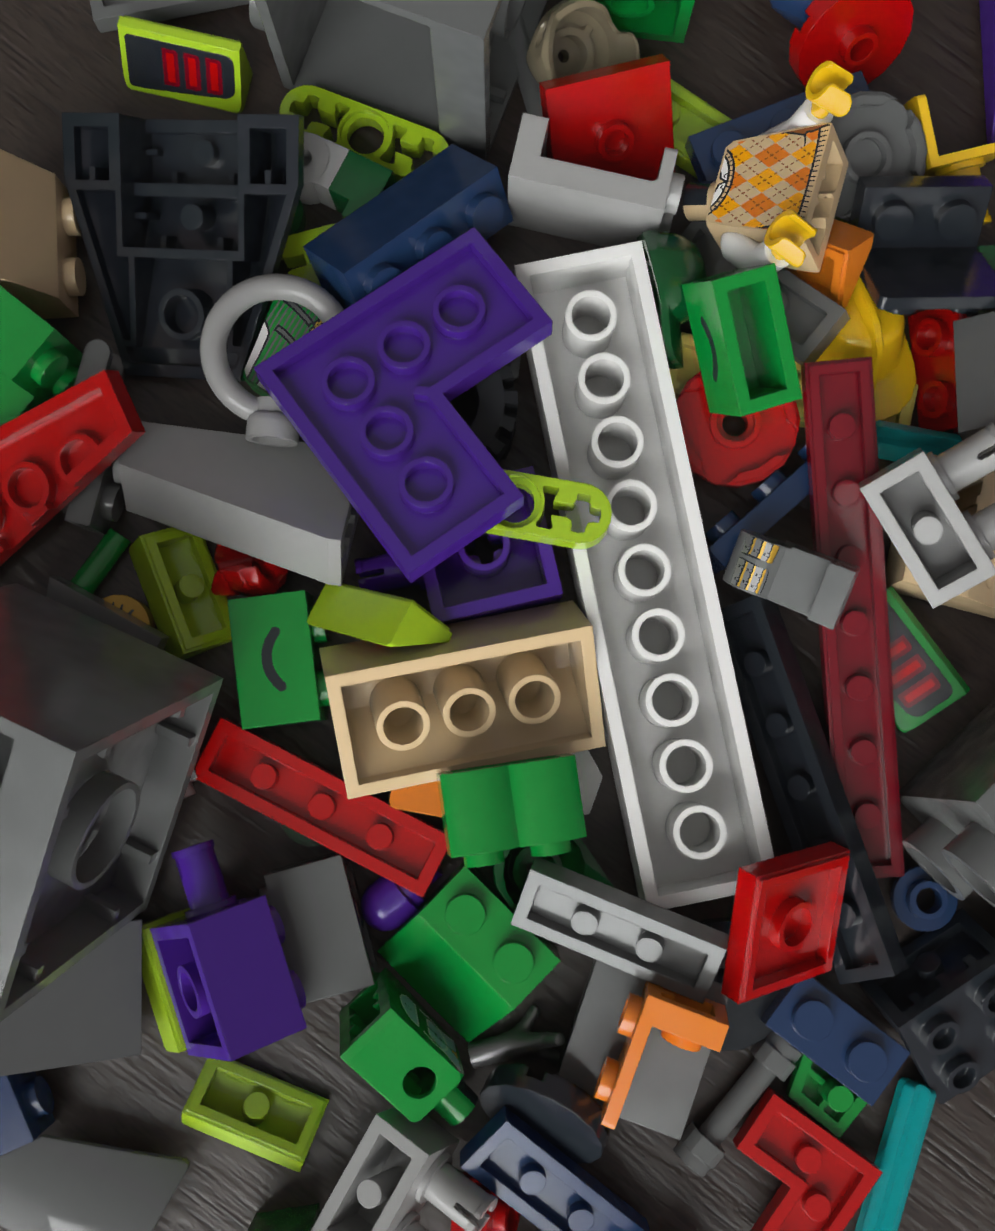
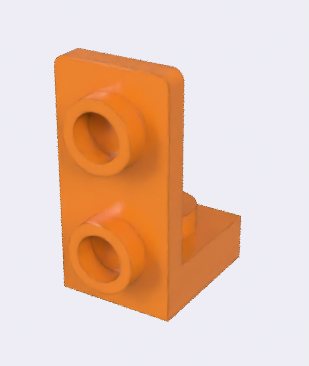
M646 981L641 996L630 992L617 1027V1033L626 1036L618 1060L606 1057L594 1090L593 1097L603 1101L601 1125L615 1130L652 1027L662 1030V1038L681 1049L698 1052L701 1046L720 1053L729 1029L726 1006L707 998L701 1004Z

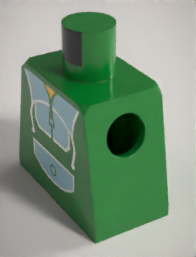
M387 968L380 972L374 985L365 987L339 1012L340 1058L408 1120L414 1123L421 1121L434 1109L450 1126H455L471 1113L478 1101V1095L462 1080L464 1071L457 1044Z

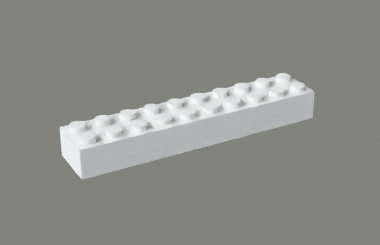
M642 240L514 265V275L553 321L552 335L526 351L552 478L586 483L597 487L608 498L612 510L607 534L598 544L587 549L567 548L579 609L593 626L604 732L638 896L665 909L733 896L736 891L739 867L774 858ZM577 501L573 511L559 510L560 516L571 519L572 531L584 533L585 527L589 522L599 523V517L589 513L590 503Z

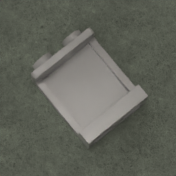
M523 113L508 174V204L514 220L508 225L604 247L636 242L637 237L645 231H670L685 180L684 174L673 172L678 154L677 149L665 147L655 181L546 158L549 118Z

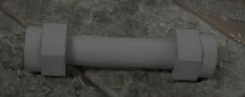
M771 1031L765 1039L755 1043L751 1048L750 1052L755 1057L754 1061L702 1125L699 1126L692 1121L683 1132L681 1140L673 1148L676 1155L699 1176L704 1177L711 1168L714 1169L726 1154L721 1146L723 1141L777 1076L784 1082L796 1068L795 1063L803 1055L774 1031Z

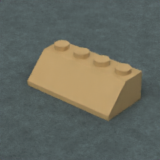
M573 600L445 624L450 628L449 631L453 633L449 642L389 647L360 640L319 648L348 799L437 781L436 773L542 756L571 754L606 746L593 626Z

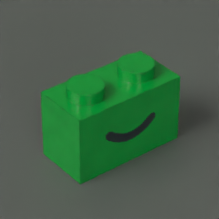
M775 263L738 268L681 284L710 413L742 417L802 398Z
M306 590L227 600L242 730L328 720L327 706L330 705L319 652V643L329 642V630L307 623L308 616L315 605L314 596Z

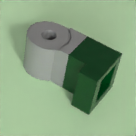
M304 132V186L300 196L301 203L308 205L322 203L342 213L344 219L396 183L393 170L328 139L326 140L313 133Z

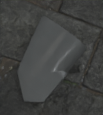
M43 1134L34 1141L0 1156V1226L9 1231H154L158 1225L159 1218L190 1167V1161L188 1158Z

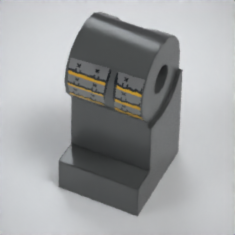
M741 529L724 572L723 580L742 591L770 600L808 616V620L833 630L840 621L861 567L788 540L783 542L755 531Z

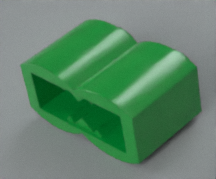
M565 753L436 773L447 853L451 858L463 857L464 867L466 868L484 867L505 862L504 850L530 846L532 857H546L572 851L570 840L587 837L574 754Z

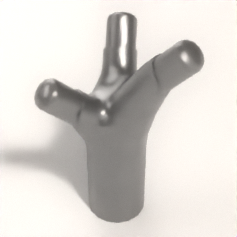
M530 1005L522 1020L509 1031L469 1042L468 1053L474 1069L516 1058H538L555 1064L559 1061L560 1053L550 1047L562 1046L565 1042V1037L562 1033L531 1032L535 1025L534 1023L541 1013V1009L536 1005Z

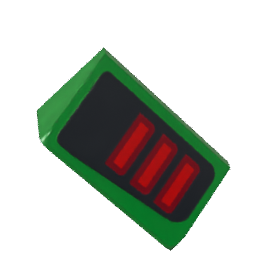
M890 586L886 590L895 725L902 733H907L966 695L970 688L895 589Z

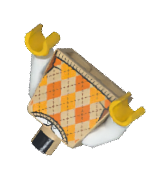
M825 61L814 70L805 90L807 99L789 119L758 136L735 140L725 148L716 181L689 182L684 190L683 209L686 218L689 221H706V226L721 249L723 257L736 268L740 269L775 263L777 272L783 268L806 272H820L849 164L833 123L830 122L833 116L842 117L850 111L852 98L844 90L852 84L854 78L852 73L833 61Z

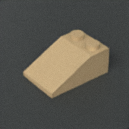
M0 149V286L42 319L79 317L78 296L85 295L86 275L83 263L77 257L76 236L82 234L68 190L56 174Z

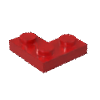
M770 1087L767 1088L732 1139L738 1150L783 1182L750 1231H843L883 1173L874 1162L841 1138H837L827 1128Z

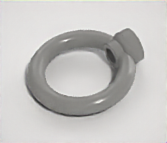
M264 274L236 284L214 304L205 320L201 333V364L206 380L217 398L230 411L247 421L245 434L247 441L267 446L292 447L298 445L299 433L272 397L254 396L244 389L233 375L227 358L229 333L235 321L242 313L252 306L266 301L284 300L297 303L312 311L322 323L343 311L344 308L327 290L310 280L289 274Z

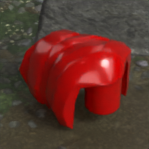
M216 545L214 557L219 570L215 572L211 585L213 595H223L226 597L240 595L241 593L247 597L275 594L286 583L289 570L225 546Z

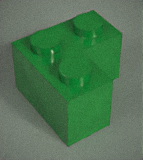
M0 286L1 426L73 387L83 353L55 328L2 286Z

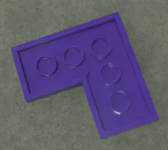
M473 227L254 367V370L269 395L408 581L412 583L524 506V495L455 410L450 401L552 335L553 321L476 228Z

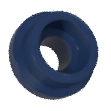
M920 866L906 869L904 871L905 876L897 877L891 888L890 900L895 915L902 923L914 930L929 932L942 928L954 916L958 898L941 887ZM931 888L935 894V902L930 909L921 911L916 903L917 895L922 889Z

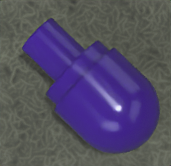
M440 867L431 884L443 875ZM380 876L364 891L360 901V910L365 922L373 929L392 931L407 922L420 909L421 905L427 901V896L425 894L422 898Z

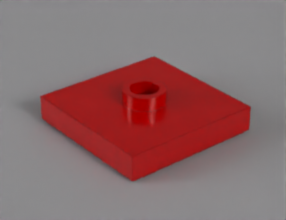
M663 54L539 82L543 117L549 118L547 158L644 180H656L665 147L674 149L670 60Z
M831 841L739 867L721 991L723 995L737 1004H741L831 971L850 859L849 849Z

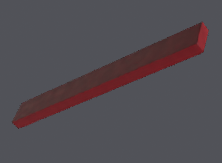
M872 357L803 363L801 365L813 550L861 567L837 626L832 630L818 624L826 740L876 878L902 877L905 874L883 527L861 492L859 482L879 471Z

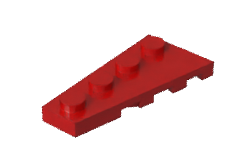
M104 369L0 426V566L146 432L119 371Z

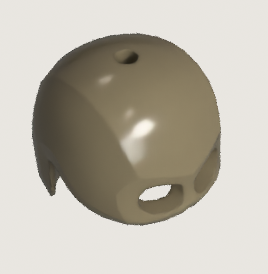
M562 0L553 6L538 23L528 47L526 63L533 78L539 84V82L640 59V49L635 35L631 32L618 31L612 22L607 8L598 1ZM559 52L563 54L562 62L558 58Z

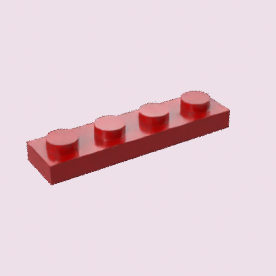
M220 718L194 768L197 775L196 779L422 898L425 896L447 853L444 830L407 811L392 808L388 801L375 794L348 799L344 778L249 729L242 730V725L228 718Z

